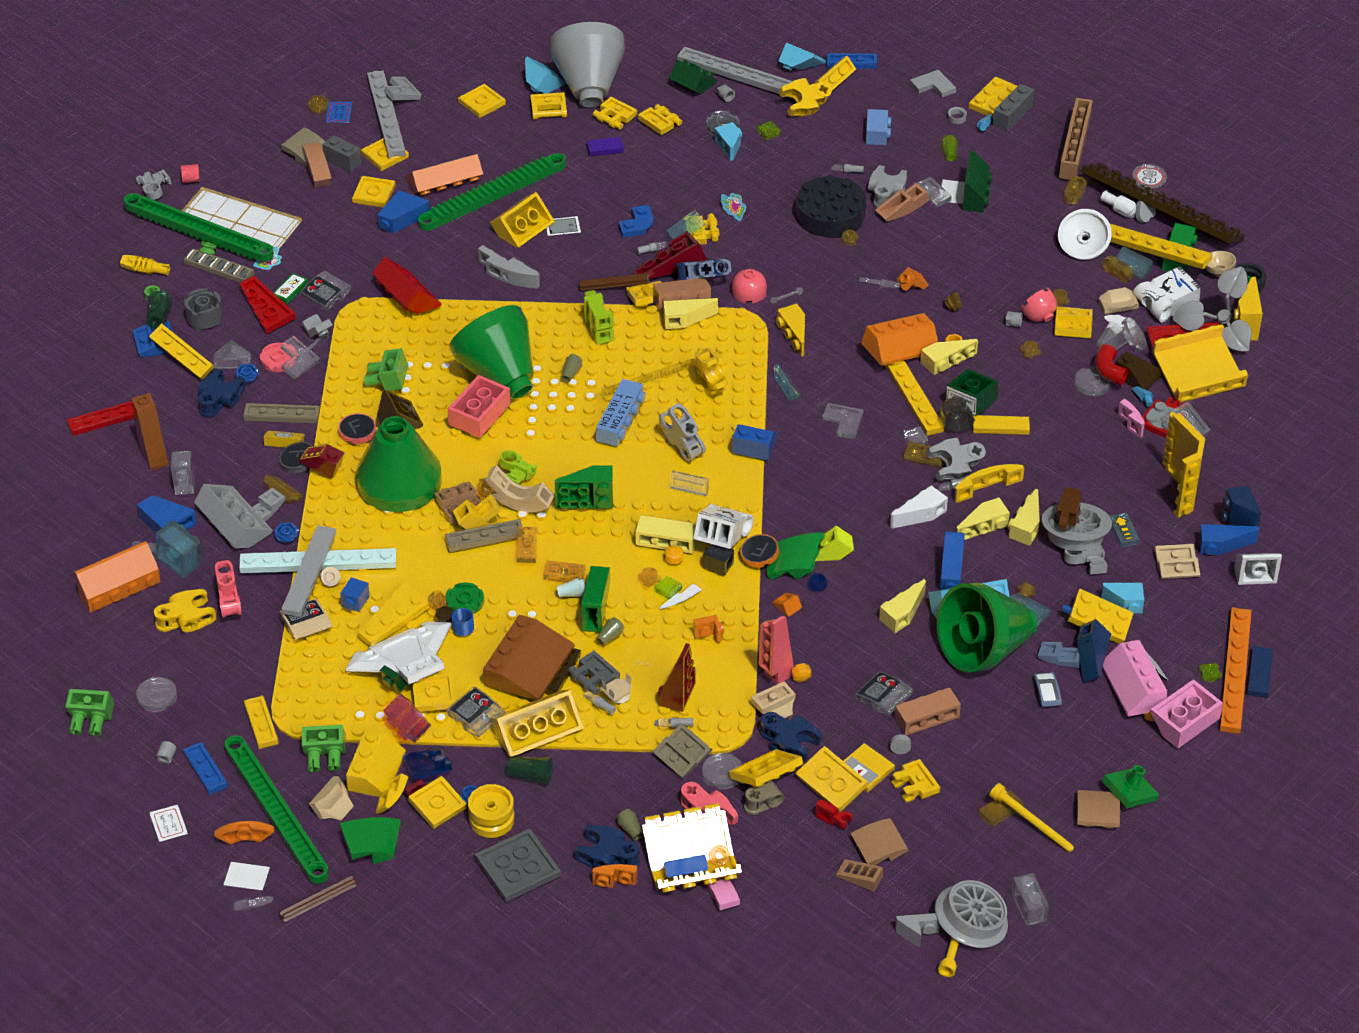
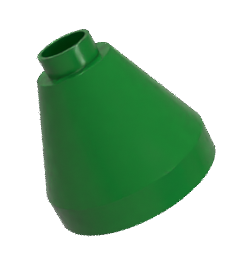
M508 305L494 309L470 322L451 340L449 349L457 363L476 376L480 375L509 387L511 399L520 398L533 389L534 385L531 379L534 374L529 325L526 316L519 306Z
M399 416L385 419L378 427L356 470L357 487L361 497L371 506L389 512H406L426 505L434 499V493L439 492L442 484L441 465L437 456L406 419Z
M978 582L962 583L952 587L943 597L937 615V634L941 649L948 661L955 668L963 672H980L992 669L1026 642L1037 628V618L1031 609L990 586Z

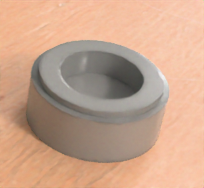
M896 735L890 741V748L896 754H905L911 749V740L906 735Z

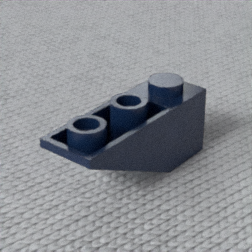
M1097 619L1081 625L1077 639L1084 683L1100 677L1111 633Z

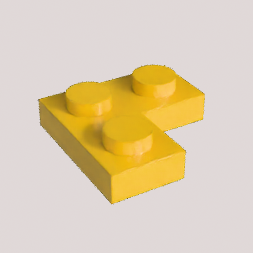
M656 281L627 287V295L636 306L645 307L653 303V284L662 282Z

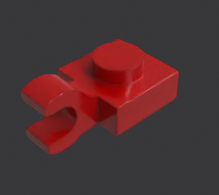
M822 799L816 803L815 817L831 826L837 824L840 828L846 829L847 822L844 820L852 821L853 815L850 812H838L836 806Z

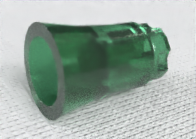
M163 291L152 292L147 299V324L155 329L161 323L164 324L166 322L168 312L173 304L171 296Z
M518 756L508 759V777L537 782L546 786L549 785L553 772V760L551 757L532 758Z

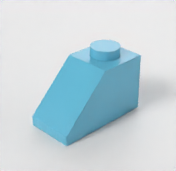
M731 122L715 128V142L730 161L734 160L741 145L742 132L740 128H737Z
M1103 583L1102 599L1133 612V614L1143 613L1144 593L1142 583Z

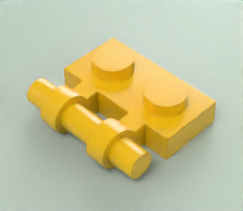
M613 97L608 98L600 105V112L597 110L593 112V116L598 121L606 122L610 127L619 130L623 128L621 121L627 124L637 116V109Z
M659 104L654 109L649 107L638 114V120L660 135L673 129L674 124L678 126L682 124V120L677 114L669 112L668 108Z
M712 213L708 214L707 220H703L702 216L685 217L686 231L699 244H707V239H712L713 242L719 240L720 233L716 227L718 224L717 219Z

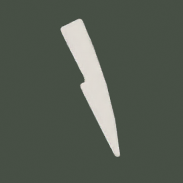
M692 584L681 594L676 593L660 609L673 606L701 591V588Z

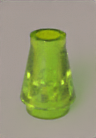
M953 135L943 137L941 146L947 160L955 161L957 159L958 140Z

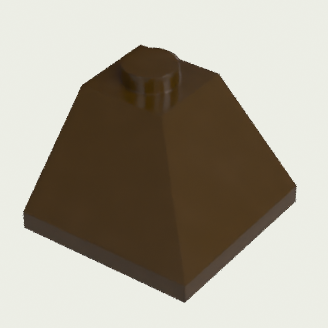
M1127 351L1115 361V365L1128 369L1125 383L1133 388L1138 386L1148 390L1163 376L1160 368Z
M385 389L383 390L377 414L380 424L389 417L399 416L406 419L414 429L423 426L410 400Z

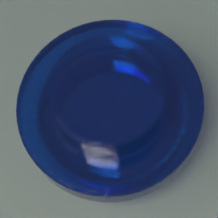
M815 573L809 578L808 586L814 591H823L827 588L828 581L823 574Z

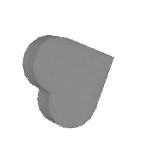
M1139 201L1136 208L1137 221L1140 223L1148 222L1151 217L1155 216L1156 209L1145 202Z

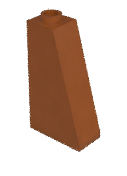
M150 393L131 398L139 448L150 471L168 466L156 406Z

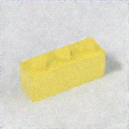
M640 515L636 528V545L659 549L679 546L683 549V552L693 554L696 539H693L696 524Z

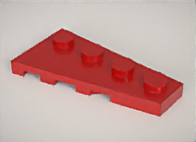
M255 276L239 283L240 290L266 334L296 319V313Z

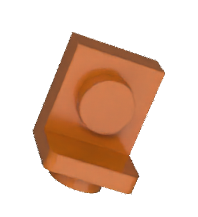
M907 267L897 278L898 283L905 291L911 286L915 288L918 286L925 290L929 285L921 273L910 267Z
M717 615L693 619L695 638L715 634L717 642L722 641L724 626L722 622H719Z

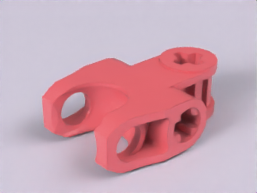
M229 560L219 561L215 564L222 618L235 614L242 615L233 565ZM228 567L230 570L227 573H220L219 569Z
M687 782L682 786L681 806L684 809L700 807L702 814H705V805L719 803L720 811L725 810L727 823L734 825L738 822L736 810L718 790L708 794L696 782Z

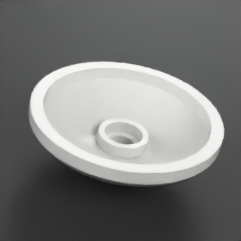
M1079 209L1071 212L1063 219L1058 230L1061 248L1067 255L1078 260H1091L1103 254L1108 248L1112 236L1108 220L1101 213L1091 209ZM1085 236L1088 237L1086 241L1082 240Z

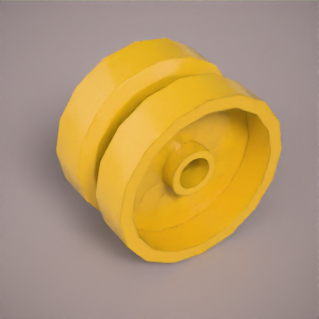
M486 784L478 787L471 793L468 798L469 824L476 834L486 838H497L505 835L512 829L514 825V799L509 790L500 785Z

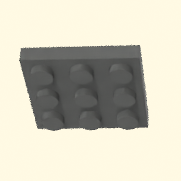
M530 828L475 854V860L505 902L561 876V870Z

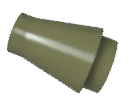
M570 354L569 357H566L561 375L562 380L570 382L582 368L583 361L578 355Z
M615 617L608 619L596 637V641L600 645L605 646L623 633L624 625Z
M631 809L622 811L617 816L618 825L634 841L639 840L643 837V831L636 813L632 812Z

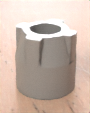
M724 84L717 88V95L724 101L730 102L733 100L735 91Z
M1007 311L1006 326L1021 327L1022 313Z
M163 741L156 755L157 761L170 764L177 749L176 746L171 742Z

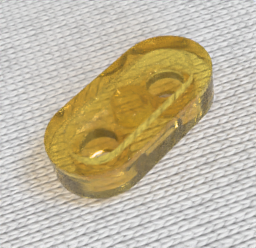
M1082 177L1071 178L1064 191V200L1070 204L1079 203L1086 190L1087 181Z
M1112 255L1103 259L1102 266L1107 273L1123 283L1133 279V269Z

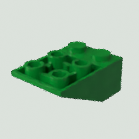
M593 465L555 479V508H613V465Z

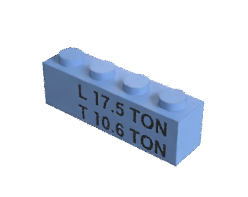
M626 379L621 380L596 427L597 442L618 447L620 441L624 440L626 429L631 427L633 416L637 415L640 403H643L646 393L643 392L642 383Z

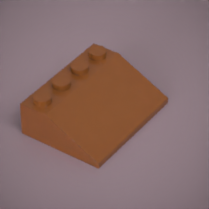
M518 615L483 668L485 685L533 700L541 699L575 645L537 619Z

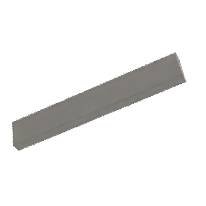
M317 525L281 609L282 614L302 616L335 538L336 528Z

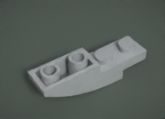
M484 245L478 248V261L486 266V273L516 286L527 288L540 287L539 273L536 270L531 269L514 257L508 261Z

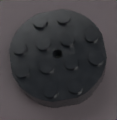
M827 175L812 179L801 186L796 197L797 222L800 221L804 225L803 229L812 235L826 238L843 237V233L851 230L854 233L859 230L866 216V195L859 185L848 178L843 179Z

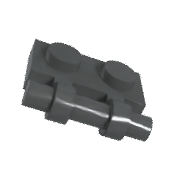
M595 650L579 660L580 667L578 669L575 666H571L568 669L569 673L572 674V678L576 682L582 683L584 685L583 688L594 695L600 692L597 685H602V681L608 684L615 679H620V673ZM589 674L592 678L588 679L585 675Z

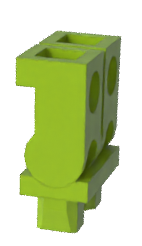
M595 290L585 292L586 325L589 324V329L596 344L614 341L613 313L611 310H605L602 293L596 294Z

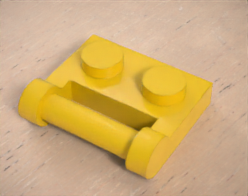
M564 92L531 95L533 120L557 116L567 118Z

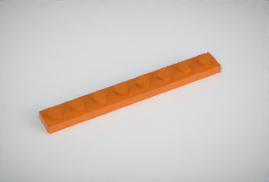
M1233 607L1231 609L1220 731L1237 734L1241 732L1252 611L1248 609Z

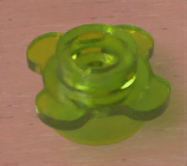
M1217 663L1201 664L1202 678L1208 682L1220 679L1222 673L1219 672V665Z

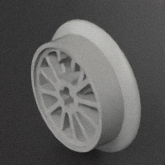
M1080 503L1081 511L1076 526L1070 525L1067 531L1059 530V523H1056V509L1058 507V504L1043 513L1042 523L1048 531V538L1056 546L1072 551H1086L1102 543L1104 536L1112 527L1110 516L1096 506Z
M965 880L946 888L937 897L935 903L937 919L942 928L958 942L971 947L988 948L999 944L1006 936L1008 930L1007 907L1001 895L989 885L979 881Z

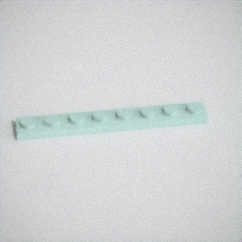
M396 548L329 551L321 570L330 566L338 570L396 568ZM306 551L240 554V573L298 571Z

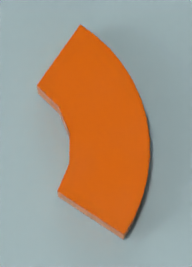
M257 821L234 822L215 830L214 837L230 845L242 840H253L261 843L274 833V826Z

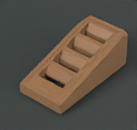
M845 859L836 873V877L874 892L883 878L884 868ZM847 867L851 868L848 873L844 872Z

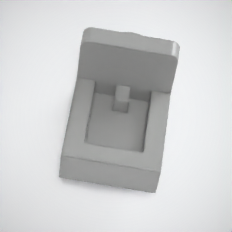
M317 314L302 321L310 338L316 334L319 337L328 332L327 328L332 326L329 319L321 322Z

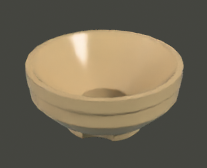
M1214 251L1211 252L1213 259L1205 267L1209 273L1220 277L1225 271L1235 268L1236 257L1230 252Z

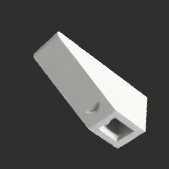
M933 486L922 490L916 497L908 500L903 506L891 513L890 527L897 528L936 519L947 511L948 497Z

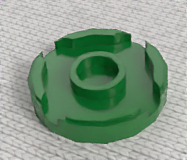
M458 583L452 589L449 588L445 595L446 607H451L453 611L467 608L473 614L477 613L483 607L484 593L482 589L480 590L473 583Z

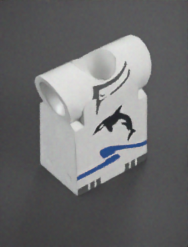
M1179 266L1154 278L1152 282L1140 283L1135 287L1133 293L1162 323L1170 316H1174L1182 304L1188 301H1199L1201 287Z
M709 503L707 508L698 513L693 539L730 549L741 536L748 535L753 525V516Z

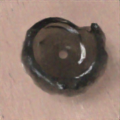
M955 396L949 398L941 405L940 419L945 428L950 432L959 433L966 431L976 421L963 397Z

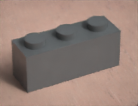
M1019 84L994 109L993 126L1008 132L1033 106L1035 89Z

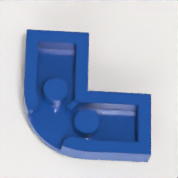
M649 205L632 207L634 219L619 221L622 238L646 234V230L653 226V215Z

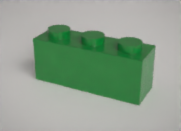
M1175 223L1169 241L1194 248L1192 245H1196L1198 235H1195L1196 227ZM1167 258L1163 259L1162 270L1171 271L1179 266L1183 270L1189 267V265Z

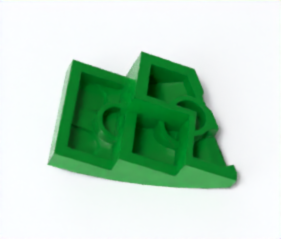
M822 532L808 533L777 542L779 555L773 563L767 564V576L773 580L789 572L794 578L799 579L812 572L815 560L820 552L818 549L821 540H824L825 535Z
M372 817L340 823V829L352 859L370 855L373 864L394 859L399 827L401 826L400 819Z

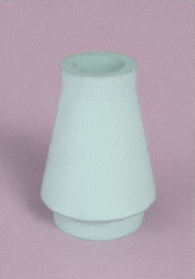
M576 578L557 586L559 597H582L586 587L584 579Z

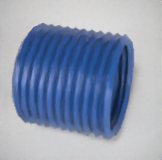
M460 608L452 613V629L455 634L467 636L473 632L474 618L473 613L469 609Z

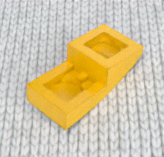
M401 773L391 780L390 788L379 796L375 813L380 814L398 800L406 786L408 776Z

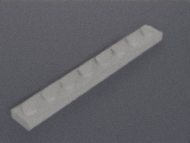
M684 47L677 55V60L681 62L685 59L709 72L779 94L778 92L782 86L793 82Z
M384 70L367 73V78L388 157L406 156L392 99L384 92L385 86H388Z

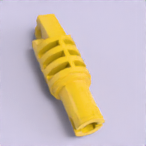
M123 255L120 261L122 268L145 274L159 273L168 276L171 268L170 264L158 263L154 259L141 256Z

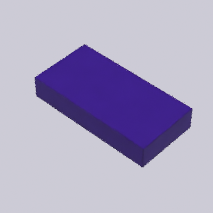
M621 137L587 141L590 156L624 152Z

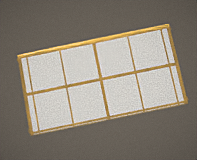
M204 187L200 188L182 210L272 245L274 255L302 222V218ZM268 251L261 252V254L269 253Z

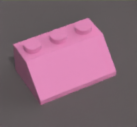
M1193 679L1153 707L1151 714L1162 736L1178 749L1220 719L1223 702Z

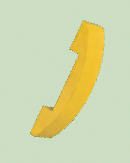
M1019 464L997 465L979 470L967 476L955 487V503L973 498V491L1002 481L1006 486L1023 481L1024 466Z

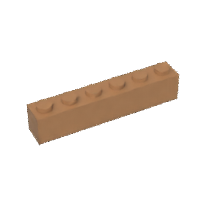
M1076 98L1061 159L1059 178L1077 180L1091 119L1093 100Z

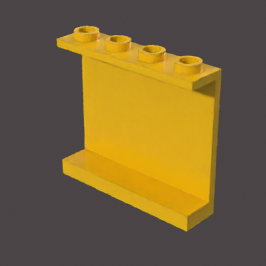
M1223 324L1210 326L1202 330H1194L1186 334H1178L1166 339L1162 338L1154 342L1152 353L1175 400H1179L1180 403L1246 386L1248 374L1246 370L1239 371L1222 337Z

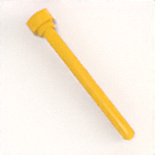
M998 783L994 786L989 794L991 798L995 801H1003L1066 851H1073L1074 846L1010 797L1002 784Z
M951 938L946 958L940 961L938 972L945 977L954 976L957 968L954 959L959 942L954 938Z

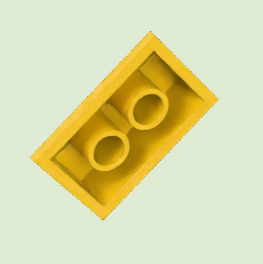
M535 192L526 196L493 219L490 224L501 239L519 248L555 221L538 193Z
M365 729L346 774L348 791L379 797L380 794L390 788L391 780L397 776L406 750L386 733Z

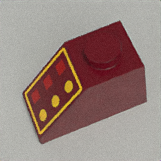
M329 444L307 447L299 462L333 479L341 466L345 452Z

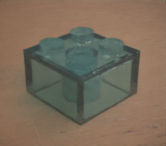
M172 520L156 532V557L178 575L185 578L200 566L201 542L196 536H192L187 532L184 526Z

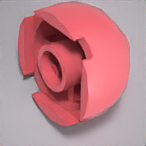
M754 269L739 271L732 281V296L742 303H746V301L757 303L763 300L767 292L765 277L761 272Z
M1047 288L1046 292L1042 289L1026 300L1028 304L1026 306L1022 304L1020 308L1030 321L1048 322L1054 317L1053 313L1057 308V299L1049 288Z

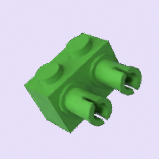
M402 348L385 350L381 362L368 363L370 375L366 374L364 377L366 386L381 384L387 391L403 388L409 365Z
M69 689L66 709L72 717L68 730L69 733L76 735L77 731V735H81L84 719H91L88 734L95 736L97 733V736H101L103 721L111 720L114 700L109 691Z
M343 725L302 727V748L305 756H308L307 770L309 772H314V768L315 772H319L320 755L327 754L328 770L334 771V766L336 771L341 769L340 754L346 753V733Z

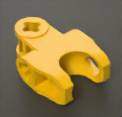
M802 78L782 86L778 93L781 97H792L797 102L790 106L787 111L789 116H808L820 110L819 105H823L826 102L832 89L825 82L809 85L807 79Z
M710 348L698 350L694 354L696 359H691L696 373L705 379L709 389L718 390L726 386L728 381L720 370L717 355Z
M206 590L182 591L172 595L169 603L157 606L154 610L157 630L168 632L181 627L183 632H192L213 623L216 620L214 608H197L208 602ZM202 596L200 599L194 600L195 597ZM211 614V615H210L208 618H206V619H202V618H201V617H203V616H205V615Z

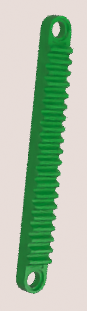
M554 153L547 157L542 156L540 160L536 159L534 163L530 161L529 165L524 164L523 168L519 166L517 171L515 169L512 170V173L508 171L506 176L502 174L500 178L496 177L494 181L490 180L488 184L484 182L483 186L478 185L477 189L473 187L471 192L467 190L465 194L461 193L459 197L455 196L453 200L449 198L447 203L443 201L442 205L438 203L436 208L432 206L429 211L419 215L418 226L424 231L433 230L559 172L566 167V157L560 153Z
M131 193L124 197L125 208L136 213L138 217L143 216L145 220L148 218L150 222L154 220L156 224L166 225L167 228L172 227L174 231L177 229L179 233L183 231L185 235L195 236L197 240L201 238L202 241L212 242L221 249L224 247L226 251L230 249L232 253L236 252L237 255L248 256L250 260L254 258L266 262L274 257L272 245L139 194ZM263 251H268V252H269V253H266V254H261V252H263Z
M230 736L226 739L224 745L226 754L230 758L233 767L235 766L243 782L250 789V793L253 794L262 811L264 810L265 816L268 817L269 822L271 821L272 826L275 827L280 839L282 838L283 843L290 850L291 855L297 861L298 866L301 867L302 872L305 873L312 883L320 884L328 879L329 872L322 856L246 741L241 736ZM233 744L241 745L238 749L230 748ZM316 869L324 871L321 875H314L312 873Z

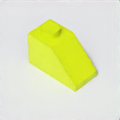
M838 526L833 527L824 534V540L820 541L818 546L820 552L815 561L841 560L854 550L852 536Z

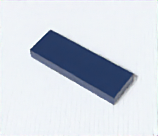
M1253 646L1247 695L1268 698L1273 649Z

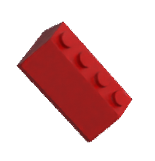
M385 256L372 272L377 278L376 282L385 287L384 290L394 295L392 298L398 303H402L401 307L407 312L413 311L419 314L442 305L409 270Z

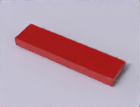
M132 401L66 419L72 436L134 419Z

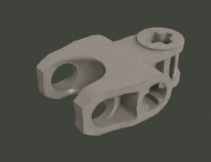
M879 165L873 171L868 191H872L875 194L873 204L876 208L899 190L906 191L907 170H901L899 174L892 176L884 172L885 166Z
M677 403L670 407L668 411L659 415V422L666 437L672 445L678 447L686 461L690 462L694 457L706 452L705 445L697 434V424L682 404ZM674 409L681 410L682 417L680 419L674 413ZM665 416L670 417L672 425H668L665 423Z
M958 438L944 440L926 451L927 457H938L946 463V467L939 470L935 475L936 479L940 481L961 479L969 476L972 473L970 467L976 466L986 453L982 444L973 442L961 445Z

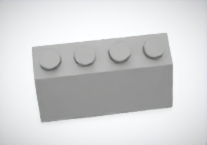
M203 484L194 501L199 507L200 512L208 517L210 523L216 526L219 533L225 536L230 542L229 544L234 548H250L273 531L233 486Z

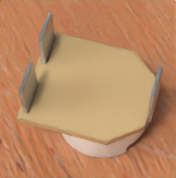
M626 673V680L615 679L608 684L602 681L600 689L613 702L624 703L630 698L631 677Z

